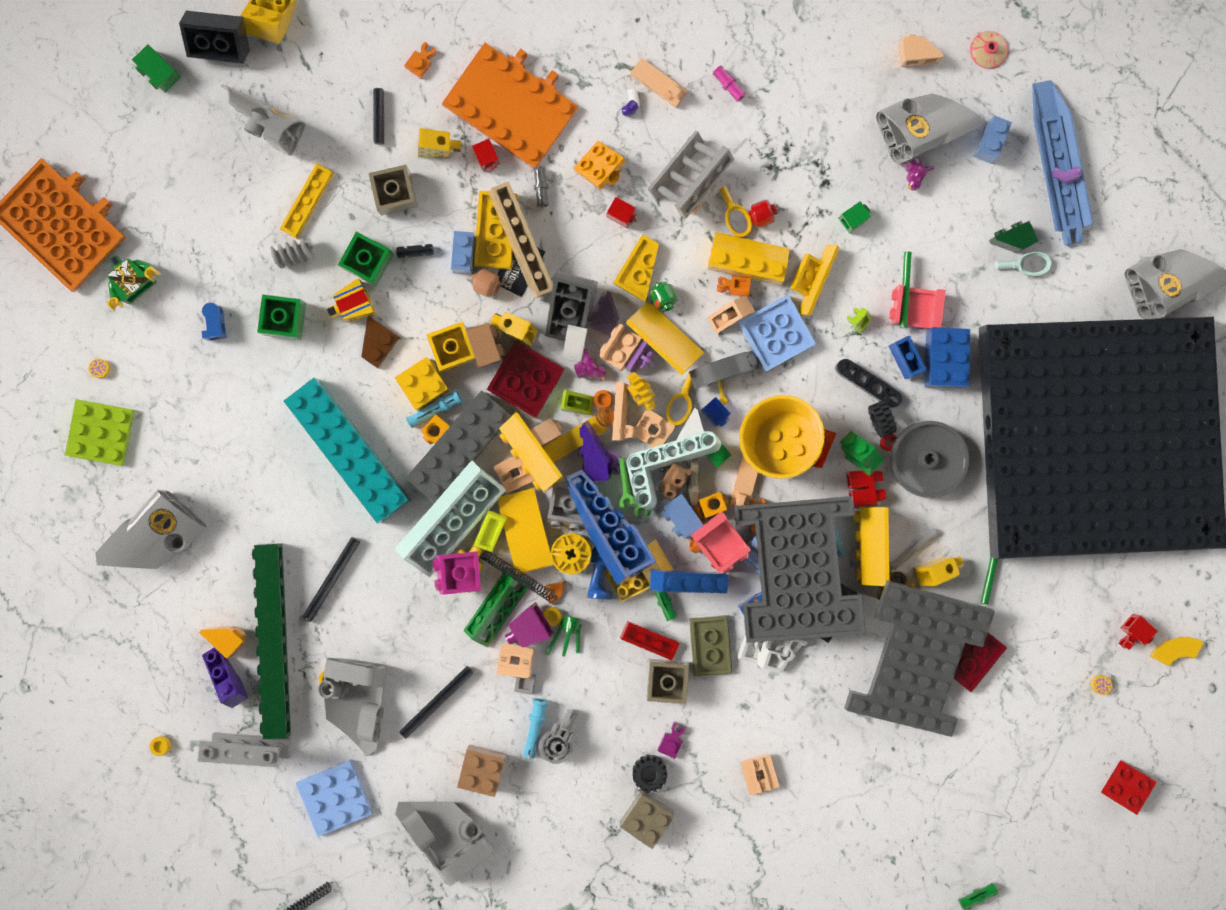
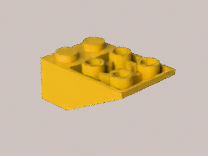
M250 0L240 15L244 17L246 33L280 44L288 30L297 0Z
M656 539L646 544L656 562L635 577L617 585L606 567L605 575L621 603L650 588L651 570H673Z

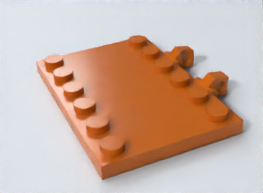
M484 42L442 102V106L530 167H538L578 110V106L555 91L557 88L555 82L559 78L556 72L551 70L546 79L541 78L539 80L524 69L523 63L528 57L527 52L520 49L515 57L511 55L507 58Z
M40 158L0 200V225L71 292H75L127 237L106 218L108 216L107 212L113 206L107 198L102 197L97 204H91L78 192L80 191L78 187L86 180L81 173L75 171L70 177L66 176L63 178L46 160Z

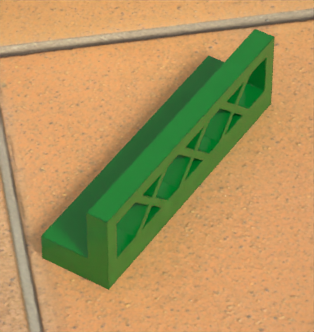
M502 573L463 631L471 640L488 648L528 588L522 585L519 591L514 592L518 582ZM511 599L509 606L503 608L505 601ZM500 615L498 622L492 624L494 617ZM489 631V635L487 636L485 641L482 640L480 637L483 635V633Z

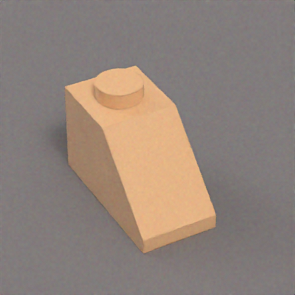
M915 34L906 35L898 44L901 67L938 64L943 58V53L923 36H916Z
M745 295L733 300L707 318L717 334L753 314L755 311Z
M550 418L530 430L539 444L544 447L562 436L560 431L563 429L557 420L553 422Z

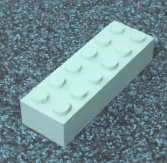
M471 461L395 549L405 561L431 577L435 572L433 560H436V555L451 554L506 489L494 477Z

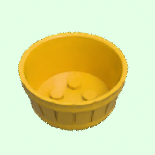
M776 395L765 398L760 403L754 405L743 419L739 432L741 452H743V456L748 464L765 476L776 479L799 476L810 469L820 457L824 445L822 420L817 411L808 402L798 397Z

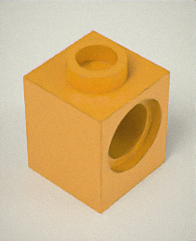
M435 414L421 430V433L424 434L422 438L430 445L432 443L435 444L450 425L439 415ZM434 426H438L440 433L434 437L431 434V429Z
M716 492L698 500L704 518L727 510L726 505H729L726 495H722L721 492ZM713 498L719 501V507L715 510L709 506V502Z

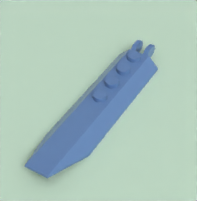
M1052 80L1033 83V121L1055 232H1062L1063 244L1069 246L1071 244L1070 230H1074V240L1077 244H1080L1083 241L1081 228L1093 225L1072 113ZM1074 166H1078L1082 172L1078 180L1070 183H1064L1051 176L1055 167L1068 171L1073 169Z

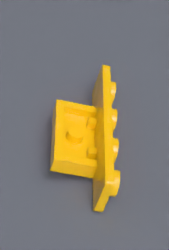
M826 245L820 260L811 254H804L790 287L793 291L804 296L798 309L800 316H810L814 311L816 301L822 293L825 280L830 274L834 260L837 258L840 248L838 245Z

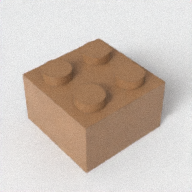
M485 323L466 330L478 368L504 360L505 351L502 344H498L496 339L499 337L496 326Z
M469 745L466 750L457 788L495 797L506 754Z

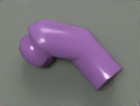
M1074 166L1073 169L1068 171L1055 167L1051 173V176L1064 183L1078 180L1082 175L1081 168L1078 166Z
M610 447L607 453L611 458V472L614 475L621 474L619 459L622 457Z

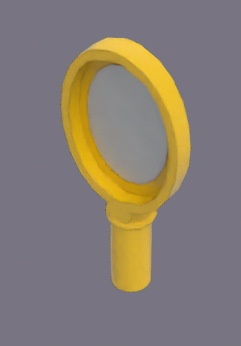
M726 186L720 188L719 190L728 208L725 213L727 227L737 237L747 236L752 227L748 212L742 206L734 205V201Z
M689 373L681 393L675 394L669 400L666 407V418L673 425L684 423L691 413L692 402L688 394L692 386V380Z

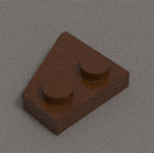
M368 316L361 357L376 368H379L400 337Z

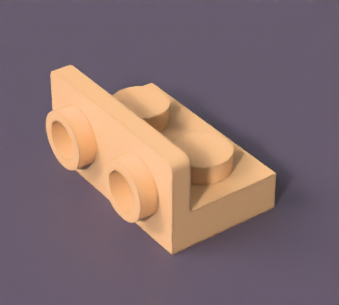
M619 324L618 327L613 329L608 343L602 346L600 357L615 368L623 371L643 339L626 329L624 325Z

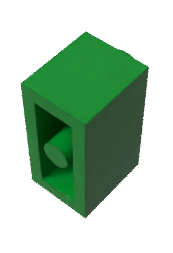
M149 44L132 59L137 65L135 69L143 77L147 75L150 78L148 82L156 90L160 88L166 93L181 78Z

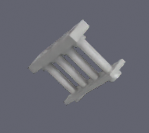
M695 130L659 176L651 183L648 191L655 200L664 195L676 203L674 206L680 215L687 218L735 159L730 150L725 146H722L718 152L705 146L701 135ZM697 151L712 158L706 167L691 159ZM686 165L700 173L693 182L679 174ZM673 180L688 188L682 196L667 189Z
M214 732L212 734V742H199L198 762L278 767L279 758L288 759L290 757L291 738L263 740V736Z

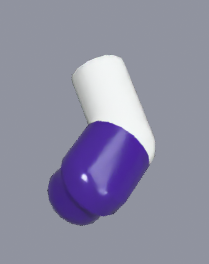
M637 89L628 91L630 101L621 110L622 114L626 117L634 115L640 107Z

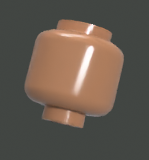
M482 269L478 273L475 272L471 279L473 290L485 297L495 296L501 286L499 276L486 269Z

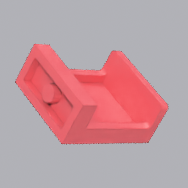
M901 284L893 289L891 300L894 301L893 308L889 312V319H892L891 325L900 326L904 287ZM910 288L907 327L921 329L941 328L946 290L937 289L933 291Z
M723 512L717 514L690 535L719 573L724 572L726 574L734 568L732 564L737 560L741 562L749 556L748 552L751 550L727 520Z

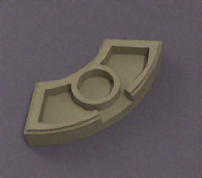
M694 458L687 462V468L691 469V474L687 478L690 506L698 505L700 494L698 482L699 462L698 458Z

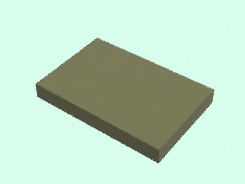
M728 615L689 618L694 676L731 674L732 661Z

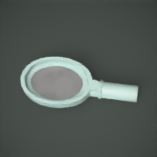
M1034 251L1023 254L1018 261H996L995 267L996 269L1018 268L1025 275L1039 276L1045 274L1051 268L1052 262L1047 254Z

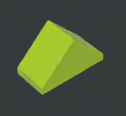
M564 390L561 410L591 415L594 396Z

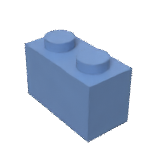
M994 115L986 124L974 157L992 164L1000 155L1012 122Z
M454 231L451 270L453 273L473 275L476 239L473 232Z
M682 494L662 506L664 511L661 513L667 521L671 520L675 525L673 530L678 537L683 536L685 539L703 526Z

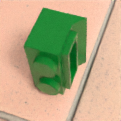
M852 431L840 441L841 449L846 454L845 459L869 476L884 461L873 445Z

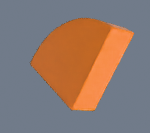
M564 581L545 585L546 588L548 587L549 590L551 589L555 592L554 597L550 601L554 600L556 595L558 597L554 602L561 597L565 586Z

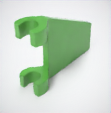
M620 458L619 463L623 485L620 507L626 510L627 503L630 501V505L636 506L634 510L635 517L641 519L643 510L647 516H650L651 510L643 509L637 505V500L634 498L627 461L624 458Z

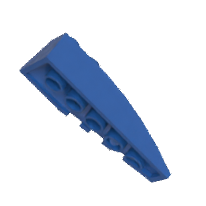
M582 470L565 477L581 520L617 585L635 577L656 562L637 528L624 518L625 515L620 510L617 511L611 504V500L607 496L604 497L598 491L599 488Z

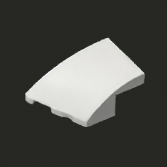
M745 634L738 658L756 663L763 669L780 673L786 667V664L795 657V653L802 646H805L808 641L805 639L746 643Z

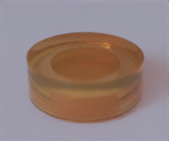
M602 407L596 412L597 422L603 427L610 426L614 423V411L609 407Z

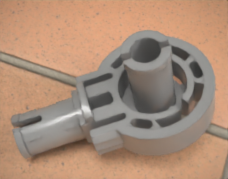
M567 709L561 724H554L552 729L544 733L539 741V752L550 763H562L572 753V739L575 734L571 732V727L578 716V713L573 710ZM543 744L544 746H547V748H544L545 752L547 753L546 755L543 751Z

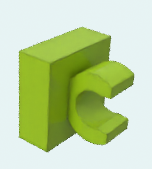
M863 307L861 310L853 309L856 314L854 318L847 316L854 330L860 334L872 321L869 311Z

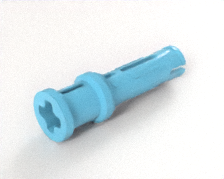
M454 389L452 393L444 397H438L437 402L406 417L409 426L413 428L430 419L435 414L447 413L452 407L464 403L459 392Z
M542 698L532 699L534 704L532 713L529 714L531 722L523 756L527 758L529 750H531L530 759L535 758L541 725L546 721L545 711L550 703Z

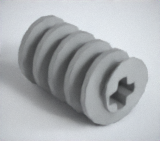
M308 236L306 243L303 238H300V244L293 240V246L285 242L284 249L281 244H278V250L270 246L273 260L280 269L284 268L285 264L290 267L292 263L295 265L299 264L300 261L305 263L307 258L310 261L314 260V247Z

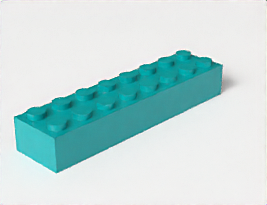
M312 378L283 400L377 524L385 521L411 501V498L319 379Z

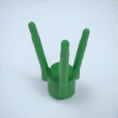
M565 616V620L561 619L560 626L548 647L546 655L550 654L563 628L567 634L562 656L566 655L571 633L575 634V631L576 653L580 652V630L582 624H579L580 619L571 616Z

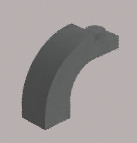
M749 351L703 365L689 371L694 389H699L736 375L757 370L759 366L754 352Z

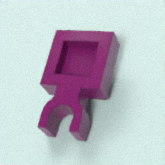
M673 722L671 726V734L664 733L657 749L658 752L673 759L676 758L683 743L679 736L685 730V726H682L680 731H676L674 729L677 724L676 722Z

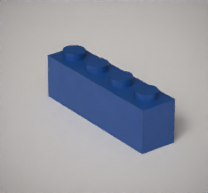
M651 570L650 589L661 592L727 593L729 574L704 571Z

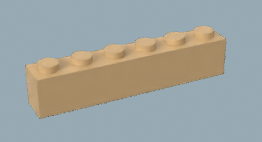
M509 181L491 188L489 196L533 299L535 300L551 293L553 284Z

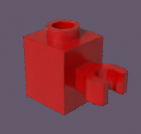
M1131 614L1120 627L1127 635L1118 644L1128 650L1134 646L1135 642L1146 645L1154 640V635L1158 631L1142 616Z

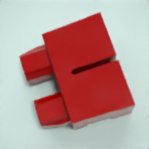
M862 470L846 472L848 489L866 487L865 489L848 491L849 496H852L853 508L877 504L878 501L886 499L885 489L875 490L874 484L875 482H883L882 471H874L870 476Z

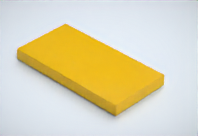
M479 191L473 266L512 270L513 250L489 196V191Z
M649 301L626 322L630 328L681 375L704 353Z

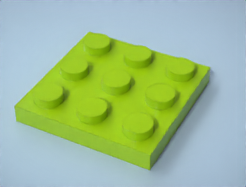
M75 399L65 456L124 466L135 410Z

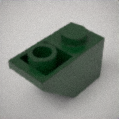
M1022 220L1011 225L1012 229L1008 231L1001 229L995 232V237L989 240L990 244L1014 253L1039 242L1030 221L1022 223Z

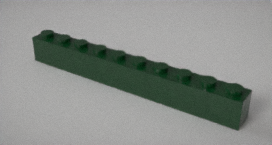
M283 543L254 545V549H252V559L255 560L253 578L256 579V587H254L253 593L254 598L257 599L254 614L258 622V626L255 628V635L258 637L259 644L256 647V655L259 657L257 674L260 676L258 694L261 695V703L259 704V714L262 715L260 734H263V740L284 739L291 735Z

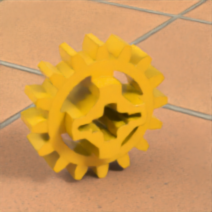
M635 372L628 375L626 378L630 386L627 389L638 406H644L648 412L656 407L653 400L655 394L644 377H638Z

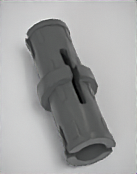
M539 166L540 174L538 167H534L535 185L533 186L534 190H536L537 207H543V205L547 207L549 206L547 195L549 186L546 183L545 167Z

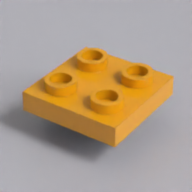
M597 141L573 169L578 175L602 190L607 183L613 185L619 180V169L626 161L612 149Z

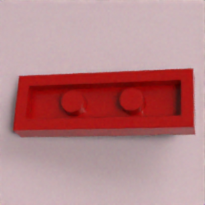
M628 620L620 636V639L671 661L680 644L678 641Z

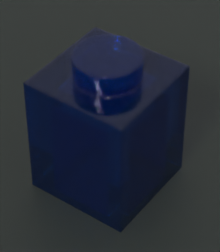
M716 397L700 410L714 427L718 425L723 427L730 420L728 416L731 413Z

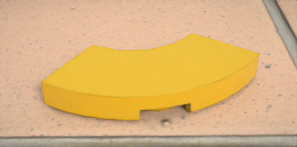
M1181 636L1159 644L1152 651L1150 657L1166 666H1170L1174 660L1180 657L1195 659L1204 642L1191 637Z

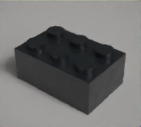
M185 11L179 26L187 57L244 64L250 51L244 17Z

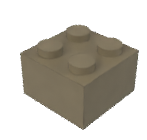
M407 165L368 173L376 209L381 216L418 207L410 170Z
M649 659L647 701L686 704L689 673L688 662Z
M640 791L620 820V828L653 849L673 820L674 812L647 792Z

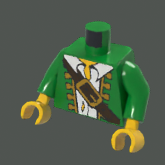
M114 256L109 260L113 270L107 275L110 296L107 302L108 307L115 312L117 306L124 307L121 301L130 305L157 283L154 276L161 273L154 269L150 263L138 259L122 261L118 256Z

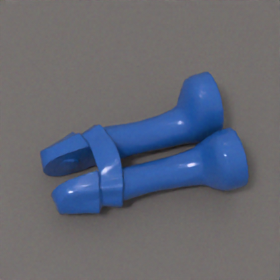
M593 547L591 552L592 559L590 561V564L593 566V573L587 598L612 600V592L605 590L603 586L606 565L596 547Z

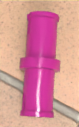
M722 65L713 71L712 74L723 85L722 88L725 91L727 90L736 102L745 97L746 93L738 86L736 79L731 77Z

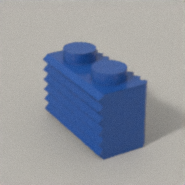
M911 336L904 337L888 345L905 380L926 370L925 364H923L919 353H917L918 350H916L914 343H912L913 340L910 339Z

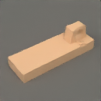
M643 58L639 60L630 73L633 78L675 108H677L687 94L686 89Z
M616 382L612 440L625 442V439L634 438L635 427L626 425L629 396L627 387L629 384Z
M743 454L728 505L730 508L749 505L758 474L748 464Z

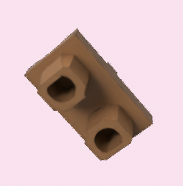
M673 463L659 484L658 490L663 492L664 497L674 499L691 474V469L682 468L677 463Z

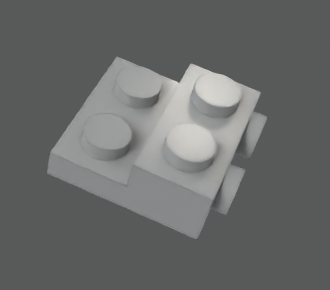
M558 483L553 487L547 523L556 529L566 526L570 527L571 531L580 532L581 529L585 530V526L574 504L568 486Z

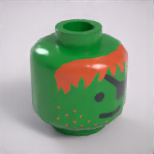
M667 282L655 284L650 292L654 307L658 310L663 309L664 312L672 310L674 304L678 301L673 285L667 284Z

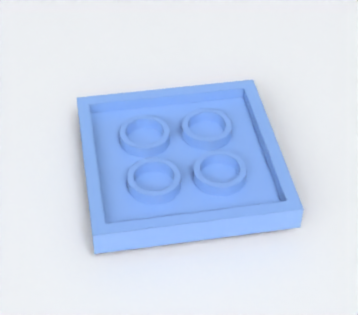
M789 294L737 322L764 372L816 345Z
M351 759L296 782L317 837L373 813Z

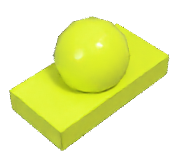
M488 510L474 546L493 552L507 520L506 516Z

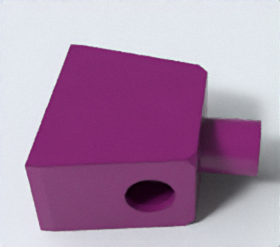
M534 602L508 624L511 632L507 633L505 638L510 645L518 641L520 646L524 648L550 638L555 632L537 602Z

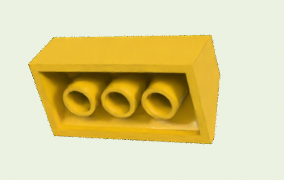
M715 232L707 269L740 277H751L753 280L781 286L784 282L788 265L789 248Z
M516 412L499 428L501 432L499 437L505 445L507 443L510 444L512 447L510 452L516 460L520 458L524 464L521 468L527 476L532 475L534 478L532 483L538 492L542 490L546 493L563 481V476Z
M857 507V511L854 512V521L857 523V530L854 532L857 549H855L854 556L855 561H858V569H855V580H858V584L885 586L886 580L889 581L888 507Z

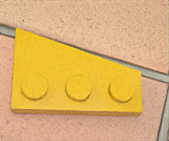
M642 234L613 282L614 285L646 303L659 243Z

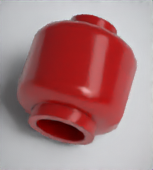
M768 200L752 204L751 210L748 211L752 224H756L759 228L774 223L775 215L778 214L775 204H770Z

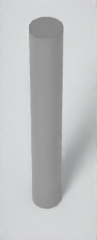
M933 528L894 560L890 564L891 568L896 570L939 534L937 530Z

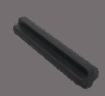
M383 88L373 89V142L376 145L384 144Z

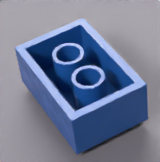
M932 327L926 330L924 387L960 389L969 387L970 329Z

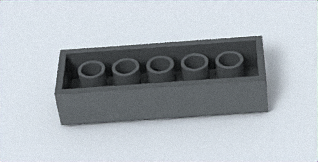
M481 390L405 479L435 503L467 465L477 459L500 432L499 428L512 416Z

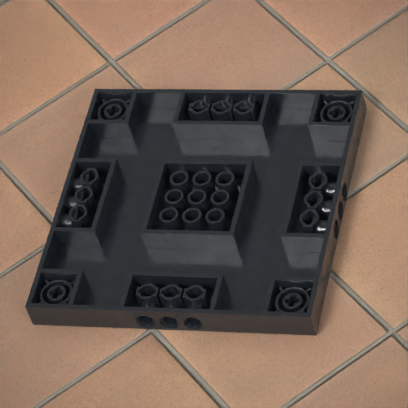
M1214 317L991 324L979 327L990 558L1003 559L1226 548V519ZM1001 342L1006 343V347L1002 346ZM1015 535L1016 539L1012 541L1011 537Z

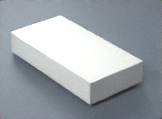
M568 325L563 359L577 362L582 360L587 334L586 328Z

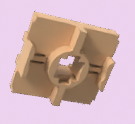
M645 410L642 418L635 426L634 436L653 448L663 445L675 429V426L652 410L649 412ZM651 424L659 429L656 435L647 431Z
M513 456L493 466L507 494L534 481L532 475L527 476L521 468L524 464L520 458L516 460ZM518 468L520 475L512 478L509 472Z
M502 643L497 664V675L529 679L535 653L534 647L522 648L519 645ZM513 657L520 658L519 665L512 664Z
M770 754L740 762L749 795L762 793L767 790L770 791L779 787ZM763 770L764 777L757 778L755 772Z

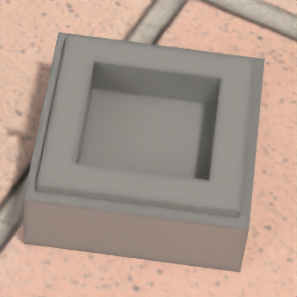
M531 674L529 679L516 677L514 691L533 695L537 675Z

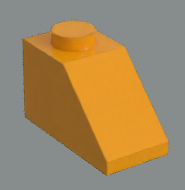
M235 626L209 627L199 631V634L227 659L234 656L248 640L245 636L246 633L241 628Z

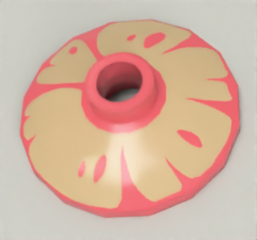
M985 31L974 38L971 43L970 53L977 65L982 68L991 69L998 67L1004 62L1008 54V46L1002 35L994 31ZM988 45H992L994 50L989 49Z

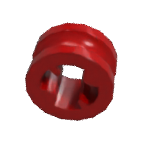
M891 434L880 439V446L883 450L891 451L893 445H890L889 448L886 447L885 440H888L890 437L892 438L891 441L895 442L897 438L895 435Z

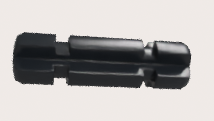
M432 244L396 248L397 258H405V256L419 257L423 256V254L430 256L434 254Z

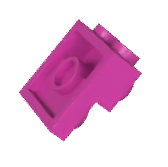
M478 551L436 555V560H433V569L437 571L438 579H435L434 584L435 590L439 591L440 595L481 591Z

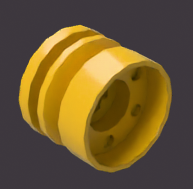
M572 532L556 539L552 545L550 555L556 569L562 573L572 575L580 573L588 566L592 550L590 543L585 537ZM571 549H574L576 557H572L571 559L567 558L568 554L566 553V550L570 551Z

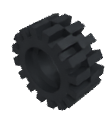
M884 400L868 406L869 418L880 438L897 432L894 415H892L889 405Z
M646 755V757H640V760H637L635 766H633V781L641 791L644 792L645 790L647 793H650V791L657 792V789H662L663 784L665 785L668 775L666 765L662 762V759L656 758L655 755ZM646 767H654L657 770V777L654 780L648 781L643 778L642 772Z

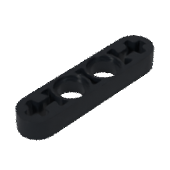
M842 359L836 364L835 370L839 376L879 402L884 400L889 405V408H894L901 404L902 395L897 390L853 361ZM845 363H847V368L851 371H853L854 368L857 369L852 374L851 378L849 377V375L851 374L849 371H841V364L844 365ZM858 373L865 375L866 380L864 383L856 381ZM874 383H878L882 387L879 394H875L872 391ZM887 389L888 392L886 394L889 396L896 395L895 400L897 402L890 403V398L884 396L882 399L881 396Z

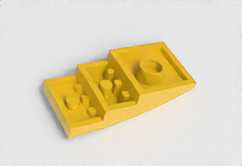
M531 488L499 497L497 501L500 513L507 518L504 530L514 568L516 567L517 570L519 569L523 573L553 566L550 546L535 489Z

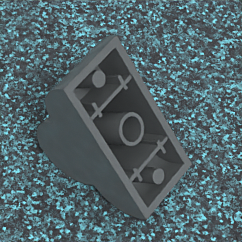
M561 271L556 272L545 336L565 341L568 325L587 329L597 293V281Z

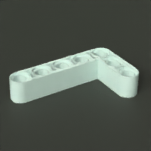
M707 431L631 454L627 459V467L637 505L643 509L651 510L657 504L651 471L673 465V463H680L714 453L720 449L721 440L714 433ZM710 438H714L713 444L707 446V441ZM695 443V449L689 451V446ZM677 449L676 455L671 457L672 450ZM659 454L658 460L653 462V457ZM641 460V464L635 468V463ZM645 478L644 484L639 486L640 479ZM649 496L648 502L643 504V499Z

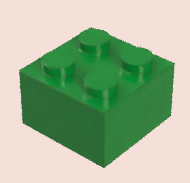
M356 231L338 266L376 287L394 253L389 248Z
M262 294L257 333L263 336L301 340L306 302L296 298Z

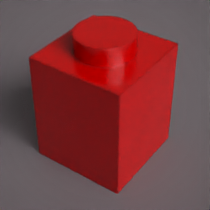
M489 138L472 145L482 171L487 170L489 172L497 168L500 162Z
M615 197L606 213V217L627 228L628 224L632 225L636 219V207Z

